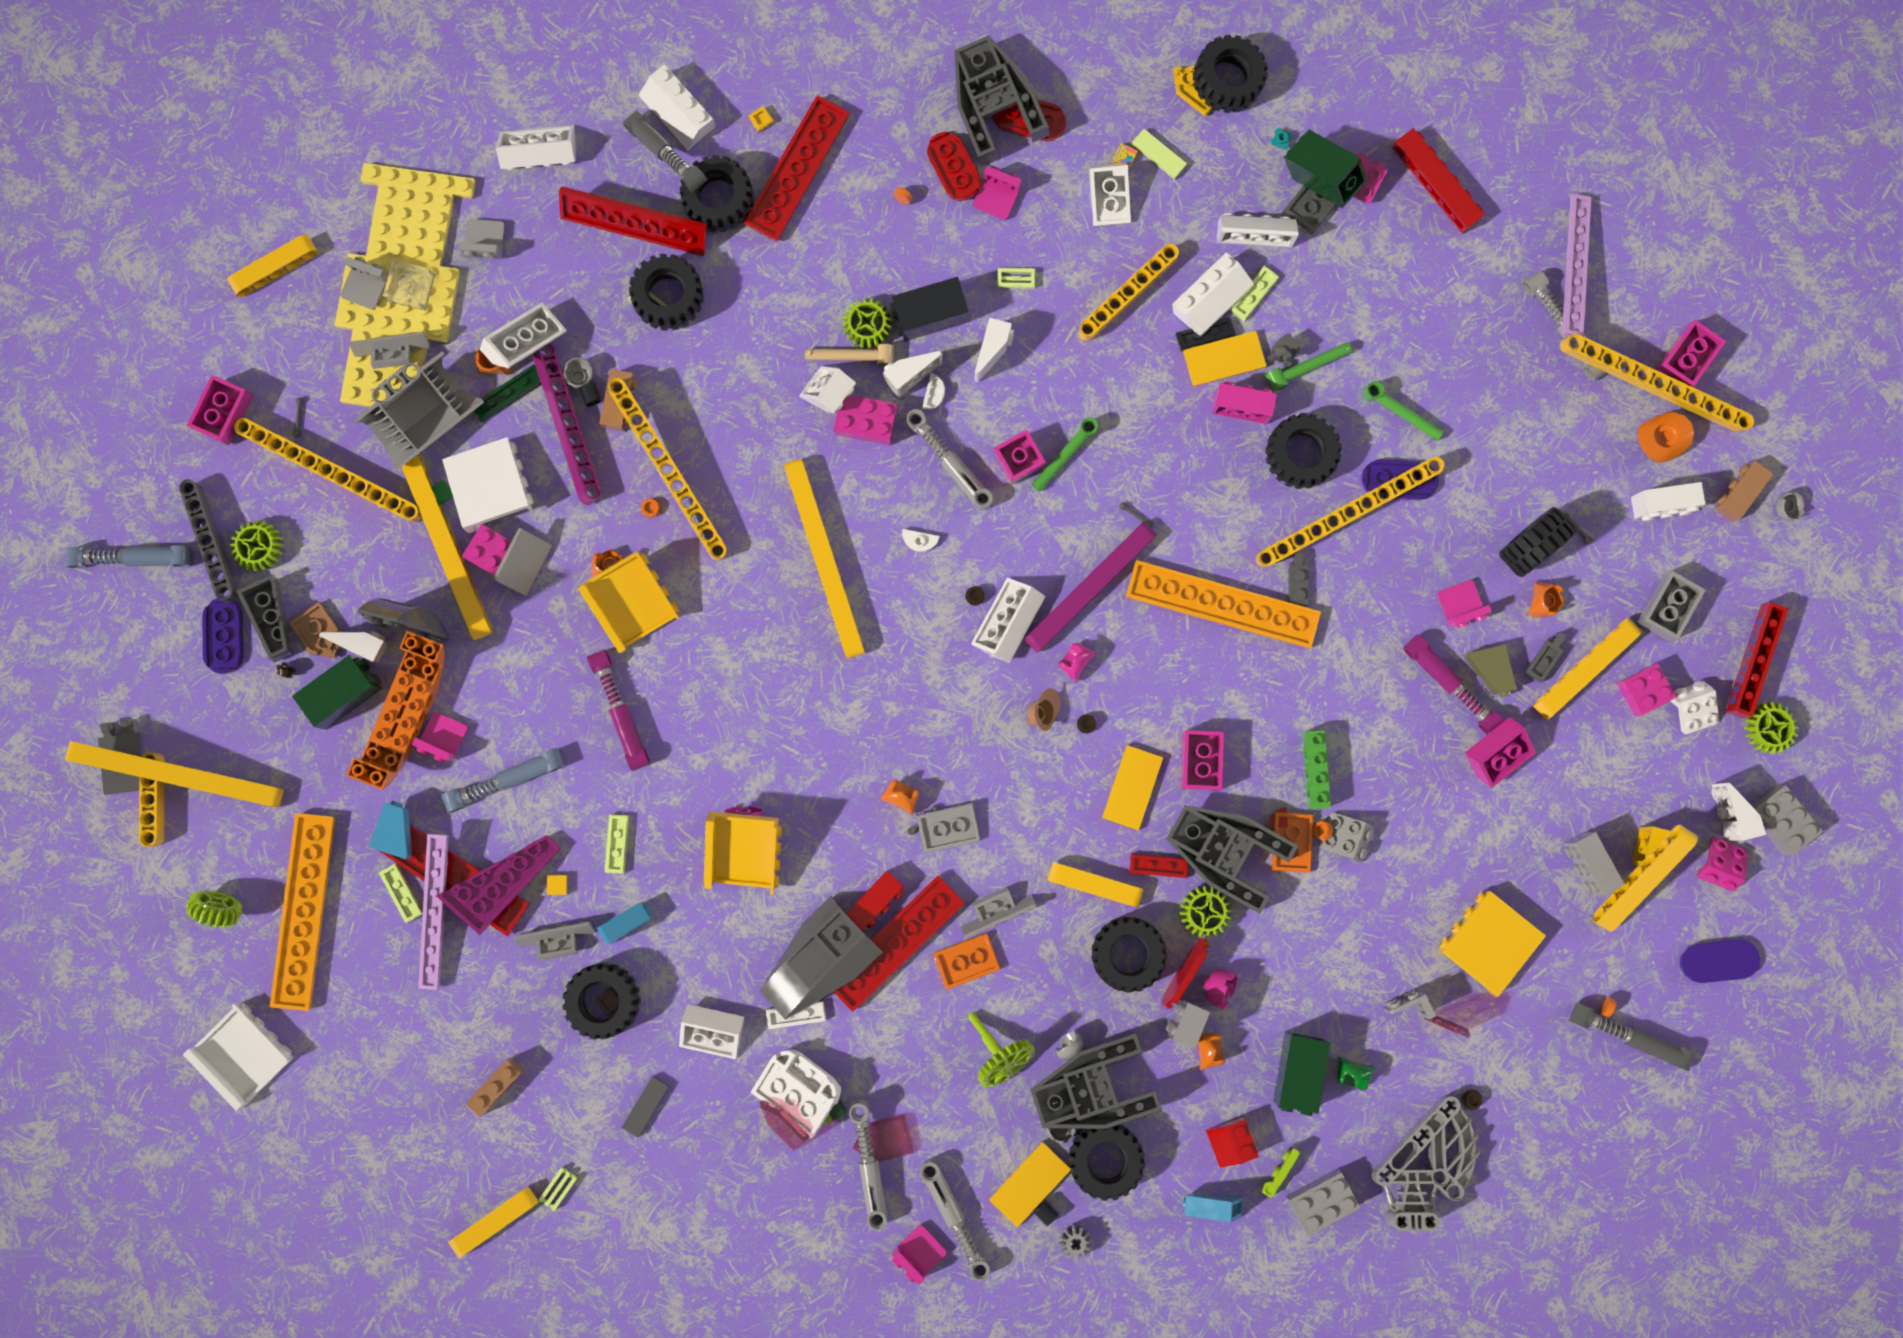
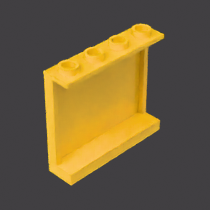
M638 550L578 585L581 595L619 653L626 650V647L670 620L679 618L678 612L680 610L676 603L669 601L667 596L670 594L666 587L659 585L657 581L660 579L654 569H649L647 565L650 563L644 553L640 554Z
M709 811L705 827L704 888L712 889L713 883L771 888L770 895H773L775 888L779 887L780 876H776V872L780 870V860L777 859V854L780 855L781 843H778V838H781L782 826H779V818Z
M1484 891L1477 895L1475 898L1476 903L1473 907H1468L1463 913L1464 918L1460 923L1457 922L1452 927L1451 935L1448 938L1445 937L1440 942L1438 952L1444 954L1484 986L1492 996L1499 997L1546 935L1491 891Z

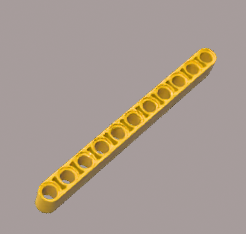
M1579 334L1570 335L1560 343V348L1565 354L1731 431L1749 430L1754 425V418L1751 414ZM1570 340L1574 342V348L1570 346ZM1587 348L1591 350V356L1588 355ZM1604 356L1608 358V364L1605 363ZM1621 364L1625 366V372L1622 371ZM1638 372L1642 374V380L1639 379ZM1655 380H1658L1659 387L1655 385ZM1672 388H1675L1676 395L1672 393ZM1689 395L1693 398L1692 403L1689 401ZM1706 403L1710 407L1709 411L1706 409ZM1723 411L1726 413V419L1723 417ZM1740 419L1743 421V426L1740 425Z
M620 378L612 379L608 384L612 399L709 556L715 561L722 560L726 555V546L625 382ZM619 384L622 386V390L614 392L612 387ZM630 401L633 405L631 408L625 409L622 407V403ZM635 417H640L643 422L640 425H635L632 423V420ZM645 433H649L653 438L647 442L642 439V436ZM659 449L663 452V455L660 458H655L652 452ZM671 466L673 468L672 473H663V467ZM675 482H680L683 488L676 491L672 488V485ZM685 498H690L693 504L690 507H685L682 501ZM699 514L703 517V521L695 523L692 517ZM706 530L713 533V537L709 540L704 539L702 536ZM714 547H721L723 554L716 556L712 550Z
M240 418L235 422V431L250 441L409 522L417 523L422 519L419 508L415 504L248 419ZM249 425L248 430L243 432L244 427ZM265 433V438L260 441V436ZM282 441V446L276 449V445ZM299 450L297 457L293 458L294 451ZM315 458L314 465L309 466L310 460ZM332 467L331 473L326 475V469ZM348 475V481L346 483H343V477ZM365 483V489L359 492V486ZM382 492V497L376 500V494ZM398 500L399 504L397 508L393 509V502ZM415 509V515L409 517V511Z
M419 453L403 465L402 470L468 630L476 641L492 634L493 629L441 505L438 506L436 494L431 489L433 487L432 481Z
M1433 457L1263 549L1257 553L1256 563L1261 567L1275 564L1441 473L1444 469V461L1439 457ZM1431 462L1437 464L1436 471L1430 469ZM1414 471L1420 473L1421 478L1419 481L1413 478ZM1397 480L1403 482L1404 487L1402 490L1396 487ZM1381 489L1387 492L1386 499H1382L1379 496ZM1364 498L1370 501L1369 508L1363 506L1362 501ZM1347 507L1352 508L1354 512L1352 517L1346 515L1345 510ZM1330 517L1336 518L1337 524L1335 527L1330 526L1328 522ZM1313 526L1319 527L1320 534L1318 536L1313 535ZM1296 535L1303 537L1302 545L1296 544ZM1280 544L1286 546L1287 551L1285 554L1278 552ZM1263 553L1270 556V561L1267 564L1261 560Z
M802 458L784 463V468L846 659L865 654Z
M73 741L69 742L65 760L276 808H280L284 789Z

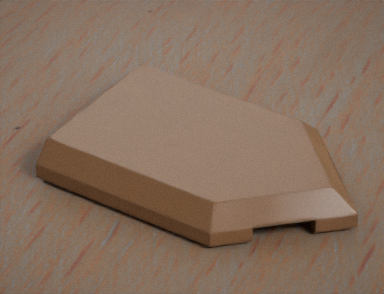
M321 601L288 623L309 654L337 658L339 645L320 637L319 634L320 632H341V630Z

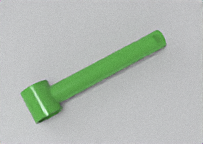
M1346 342L1284 371L1280 367L1276 368L1265 376L1272 391L1277 392L1289 385L1287 381L1351 353L1352 348Z
M1373 381L1363 389L1362 395L1366 401L1379 402L1432 437V440L1438 441L1444 431H1442L1441 427L1438 428L1385 393L1384 387L1380 382ZM1370 388H1374L1377 391L1376 396L1370 393Z
M1085 418L1082 421L1081 429L1045 468L1042 474L1036 480H1033L1031 485L1040 492L1045 489L1044 487L1049 480L1054 477L1086 439L1092 438L1097 434V421L1093 418ZM1092 424L1095 429L1092 432H1087L1084 430V426Z

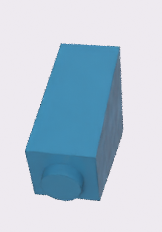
M394 800L391 803L384 802L369 847L403 859H411L409 811L403 807V803Z
M640 902L599 926L597 930L607 945L615 943L653 919L651 915L653 911L648 903Z
M1191 1193L1186 1195V1198L1183 1200L1185 1216L1224 1222H1233L1242 1217L1243 1197Z

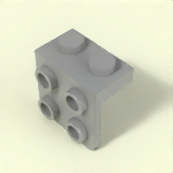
M469 219L466 226L465 242H459V251L467 258L502 259L505 224L502 221Z
M347 257L345 264L351 270L340 296L347 301L375 310L389 276L380 265L373 263L371 266L359 257H355V259Z
M1331 813L1328 823L1333 827V834L1328 840L1320 842V848L1362 863V860L1367 856V846L1373 838L1374 827L1360 820Z
M1414 990L1403 994L1404 998L1397 1000L1395 998L1386 1002L1387 1006L1383 1007L1385 1012L1394 1014L1415 1004L1420 1016L1427 1019L1436 1016L1434 1012L1436 1007L1431 999L1428 1000L1426 994L1418 991L1415 992Z

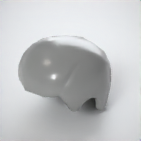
M572 358L567 361L564 369V379L569 386L579 388L591 382L593 371L587 360Z
M1785 492L1777 499L1775 508L1777 514L1782 519L1797 521L1805 513L1803 509L1804 500L1799 493Z
M1076 1030L1071 1031L1061 1040L1062 1048H1056L1057 1056L1060 1059L1068 1060L1081 1052L1084 1043Z
M1046 1129L1051 1140L1060 1144L1071 1141L1076 1134V1129Z

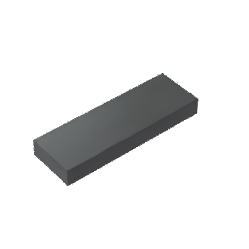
M652 1076L621 1128L638 1138L669 1088V1085Z

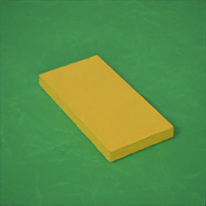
M1257 331L1183 350L1193 387L1267 367Z
M1126 745L1102 815L1103 819L1139 831L1163 757Z
M1042 1141L989 1198V1201L1018 1228L1069 1173L1070 1167Z

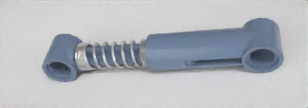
M173 545L171 547H125L119 551L115 549L114 551L99 550L98 552L96 550H87L84 547H66V567L86 568L87 565H99L100 563L102 565L105 563L107 565L116 563L123 564L124 566L190 567L191 547L183 545Z
M554 748L540 754V756L496 773V776L491 780L488 778V781L485 782L483 780L481 784L478 782V785H473L471 788L468 787V789L464 788L462 790L457 788L441 796L447 812L453 813L465 808L466 804L472 802L473 799L477 800L478 797L482 798L483 795L487 796L488 793L492 794L493 791L497 792L498 789L507 790L545 773L561 769L565 765L558 748Z

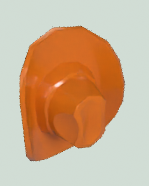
M1670 412L1655 416L1642 423L1638 428L1637 439L1647 457L1655 462L1664 463L1678 457L1688 449L1693 441L1694 430L1692 423L1684 415Z

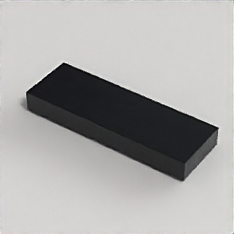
M1230 318L1217 321L1201 337L1192 329L1176 332L1175 334L1181 352L1185 349L1236 335Z

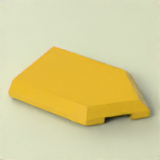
M1195 65L1182 68L1173 67L1176 94L1202 115L1206 116L1214 106L1210 105L1208 107L1205 104L1206 101L1199 98V90L1196 91L1194 89L1193 72Z

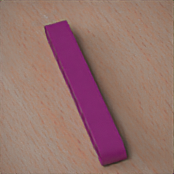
M548 343L533 353V360L578 498L582 504L591 505L600 497L601 489L555 349L551 343ZM569 438L573 439L575 441V444L572 443ZM581 474H584L587 479H584ZM587 491L590 492L593 497H590L587 494Z
M1142 522L1024 641L1036 653H1039L1157 534L1145 522Z

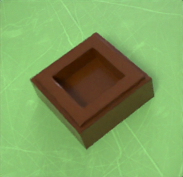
M612 988L595 1000L607 1016L619 1007V997Z

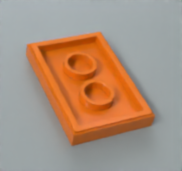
M1275 812L1273 831L1299 846L1290 862L1272 854L1271 870L1311 873L1314 814ZM1279 816L1287 817L1288 827H1278Z
M988 933L933 953L946 990L1001 970Z

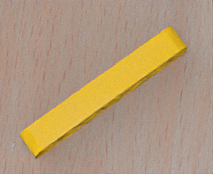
M1167 244L1081 323L1079 337L1083 341H1091L1176 262L1179 254L1177 246ZM1171 252L1174 257L1168 258L1165 253ZM1151 265H1159L1160 270H1153ZM1144 277L1147 282L1140 283L1137 278ZM1129 289L1133 292V295L1127 296L1124 291ZM1117 302L1120 307L1114 309L1110 306V303ZM1098 315H1104L1106 317V320L1099 321L1096 317ZM1085 327H1089L1092 329L1093 332L1091 334H1085L1083 332V329Z
M1629 617L1622 621L1533 704V707L1545 720L1551 718L1640 636L1643 631Z
M1681 825L1675 826L1623 881L1625 885L1616 889L1596 910L1592 918L1593 922L1609 932L1614 931L1696 845L1698 836Z

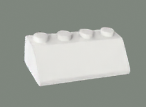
M665 64L650 75L639 97L688 151L716 127L713 118Z
M574 125L500 132L496 144L500 169L533 168L537 165L548 167L559 163L568 165L575 162L577 151Z
M1225 213L1220 215L1218 220L1217 243L1292 247L1298 237L1296 219L1286 216L1279 219L1268 215L1253 217L1250 214L1235 216L1232 213Z
M1226 252L1172 304L1173 312L1201 337L1254 286V283L1240 263Z
M540 303L484 337L480 350L492 364L510 368L560 337L567 330L543 303Z
M1007 578L971 644L997 659L1010 663L1046 596L1032 586Z

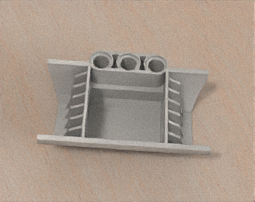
M443 351L422 367L414 363H407L372 390L371 397L375 403L353 419L355 423L361 422L369 426L386 447L393 468L396 471L484 403L482 399L461 388L443 367L442 357L445 354ZM409 366H414L417 370L416 375L413 377H409L406 374V369ZM394 378L401 380V386L398 389H394L391 386V380ZM378 390H384L386 393V398L382 401L377 400L375 397Z

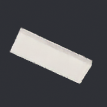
M824 1001L815 1002L786 1020L775 1008L766 1009L768 1029L827 1020Z

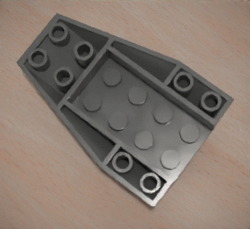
M376 598L368 601L358 609V613L364 617L363 619L369 620L370 624L386 628L389 625L401 629V625L425 633L424 637L441 642L442 639H449V635L436 613L421 607L384 598Z
M830 896L802 923L760 989V992L786 1020L855 980L883 951L870 937L865 935L844 912L842 906Z

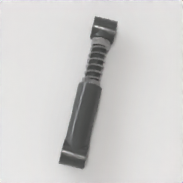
M637 110L622 122L633 137H637L657 158L666 162L679 174L681 181L692 193L707 181L701 170L695 165L691 167L674 151L673 146Z
M1575 1003L1569 1019L1570 1022L1582 1027L1600 1029L1601 1032L1605 1031L1606 1034H1611L1612 1037L1621 1038L1627 1046L1664 1060L1686 1071L1690 1070L1696 1054L1693 1051L1674 1045L1635 1027L1629 1028L1625 1025L1622 1026L1620 1023L1617 1024L1616 1021L1612 1022L1611 1019L1607 1020L1606 1017L1602 1018L1601 1015L1595 1013L1594 1009L1579 1003Z

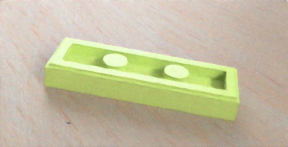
M1145 129L1140 132L1131 144L1174 180L1187 165L1186 162Z
M1264 265L1252 280L1254 286L1229 311L1242 321H1245L1278 280L1279 276Z
M609 814L605 872L625 874L629 816Z
M397 863L379 872L405 923H409L423 915V909Z

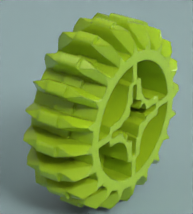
M866 297L863 298L862 303L857 299L856 306L850 303L852 310L845 309L847 315L842 316V319L846 321L842 323V327L846 328L844 334L848 335V340L854 339L853 344L855 346L860 342L861 348H864L865 344L868 345V348H871V343H874L877 347L879 345L878 340L884 343L885 339L883 336H890L888 331L892 330L890 324L893 323V319L889 318L891 312L886 311L887 306H881L880 300L875 304L873 297L870 299V302H867ZM863 310H873V312L866 314ZM857 315L860 322L854 330L852 328V321ZM881 316L883 324L878 331L875 323L878 321V317ZM864 320H866L867 322L870 321L871 326L868 324L864 325ZM864 332H870L872 335L863 336L862 334Z
M255 520L254 524L251 521H247V526L240 525L242 530H235V533L238 534L237 537H231L235 541V543L230 544V547L235 548L231 551L232 555H236L234 560L240 562L239 565L241 567L246 566V569L250 571L253 569L258 572L260 568L265 571L267 570V565L274 567L272 561H279L276 556L283 554L279 551V548L284 547L283 544L279 543L283 540L281 536H278L279 530H274L275 527L272 524L268 525V522H260L259 520ZM254 533L252 538L247 539L251 534ZM266 534L269 538L270 546L266 544ZM251 544H255V545H256V544H259V545L262 546L263 548H260V547L257 548V547H255V546H253V545H251ZM245 545L248 547V557L245 554ZM267 552L264 557L257 560V558H260L261 554Z
M1768 702L1767 705L1762 703L1759 707L1756 706L1753 717L1744 720L1748 726L1743 729L1749 732L1745 737H1751L1749 744H1755L1754 749H1761L1762 753L1775 754L1776 752L1782 753L1783 749L1788 750L1790 748L1789 744L1795 743L1793 738L1799 736L1794 732V730L1799 729L1798 726H1794V723L1798 720L1791 718L1794 713H1787L1788 707H1782L1780 703L1774 705L1773 702ZM1772 714L1779 717L1782 722H1778ZM1777 725V727H1774L1773 730L1765 731L1766 729H1769L1770 726ZM1761 734L1767 736L1768 740H1770L1771 743L1764 740Z
M1203 885L1202 892H1200L1198 887H1195L1196 894L1189 891L1188 894L1191 898L1183 897V900L1187 901V905L1180 904V907L1186 908L1185 911L1179 912L1180 915H1186V918L1181 919V922H1189L1185 928L1188 930L1193 927L1191 930L1193 935L1198 930V937L1200 938L1204 932L1206 938H1210V932L1216 937L1217 929L1223 933L1224 929L1221 926H1229L1227 922H1224L1225 919L1232 920L1231 916H1227V912H1232L1233 909H1226V906L1230 905L1231 902H1224L1223 900L1226 899L1227 895L1223 894L1220 897L1221 892L1216 890L1213 893L1214 888L1211 886L1209 891H1207L1206 885ZM1207 895L1203 905H1192L1197 898ZM1212 898L1219 902L1221 912L1213 909ZM1208 906V910L1215 913V915L1210 914L1204 917V913L1197 911V909L1202 910ZM1191 911L1199 914V926L1192 920ZM1210 918H1220L1214 926L1205 928Z
M204 890V892H195L190 896L186 905V914L194 922H200V924L215 928L236 925L242 914V904L239 903V900L235 899L234 896L223 894L221 891Z

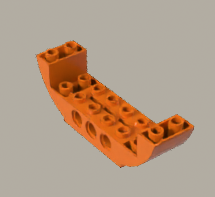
M406 631L399 648L406 651L364 753L361 759L353 758L346 775L381 790H384L392 783L409 756H411L415 747L412 743L420 735L440 687L439 684L444 667V646L409 631Z

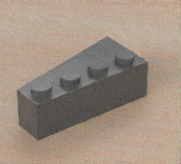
M272 574L237 590L238 596L269 659L277 662L292 655L278 579Z

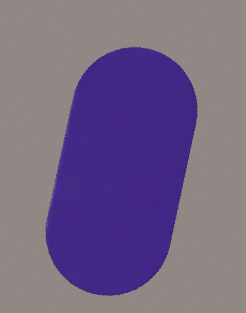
M1375 460L1364 468L1361 475L1362 486L1366 492H1369L1422 462ZM1414 471L1413 478L1419 481L1421 478L1420 473ZM1438 475L1393 499L1420 501L1429 498L1438 487ZM1397 480L1396 487L1402 490L1404 487L1403 482ZM1381 489L1379 491V496L1381 498H1386L1387 492L1384 489Z
M218 598L214 599L205 607L202 614L203 660L206 666L213 672L229 674L235 671L243 660V614L236 602L228 604Z
M1740 939L1692 944L1686 948L1680 957V968L1683 974L1690 980L1698 983L1745 979L1751 977L1760 965V955L1756 947L1752 943Z

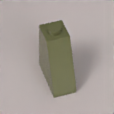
M1506 644L1463 655L1464 659L1492 695L1499 694L1500 697L1512 695L1511 691L1517 690Z

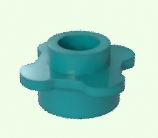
M1277 128L1271 144L1277 148L1287 149L1292 133Z

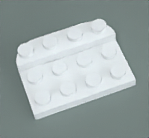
M789 1049L775 1054L771 1058L751 1093L812 1139L817 1134L832 1107L838 1103L841 1086L834 1077L802 1053Z

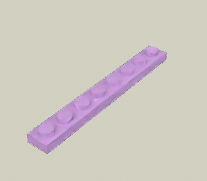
M1573 194L1570 197L1562 336L1573 334L1584 336L1591 197Z
M427 834L418 989H440L445 904L436 895L446 891L448 834Z

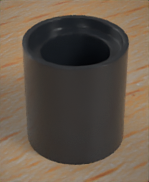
M594 382L586 383L579 387L586 407L597 405L602 401Z
M1045 1199L1033 1210V1213L1046 1226H1049L1059 1215Z

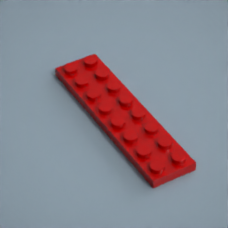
M816 95L745 219L744 225L778 242L850 116L848 111Z
M561 186L559 189L560 219L704 256L706 253L707 224L564 186Z
M410 824L411 859H403L382 851L379 852L425 882L427 834ZM449 849L446 891L481 871ZM517 896L490 925L504 935L509 936L531 903Z
M939 875L936 876L872 939L883 953L855 980L834 991V993L853 1012L965 902Z

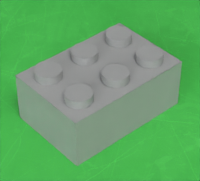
M1674 571L1663 574L1636 623L1669 642L1676 641L1680 638L1706 590Z
M1786 785L1775 786L1751 805L1761 815L1766 835L1783 856H1793L1823 833Z
M1583 832L1563 843L1566 847L1564 851L1568 858H1572L1575 864L1574 869L1585 882L1583 885L1588 893L1605 896L1625 885L1596 832Z
M1181 998L1180 1002L1175 1004L1173 1009L1175 1015L1173 1020L1169 1019L1165 1030L1172 1040L1196 1049L1210 1012L1199 1005Z
M1338 1169L1286 1196L1299 1223L1308 1236L1360 1209L1346 1179Z

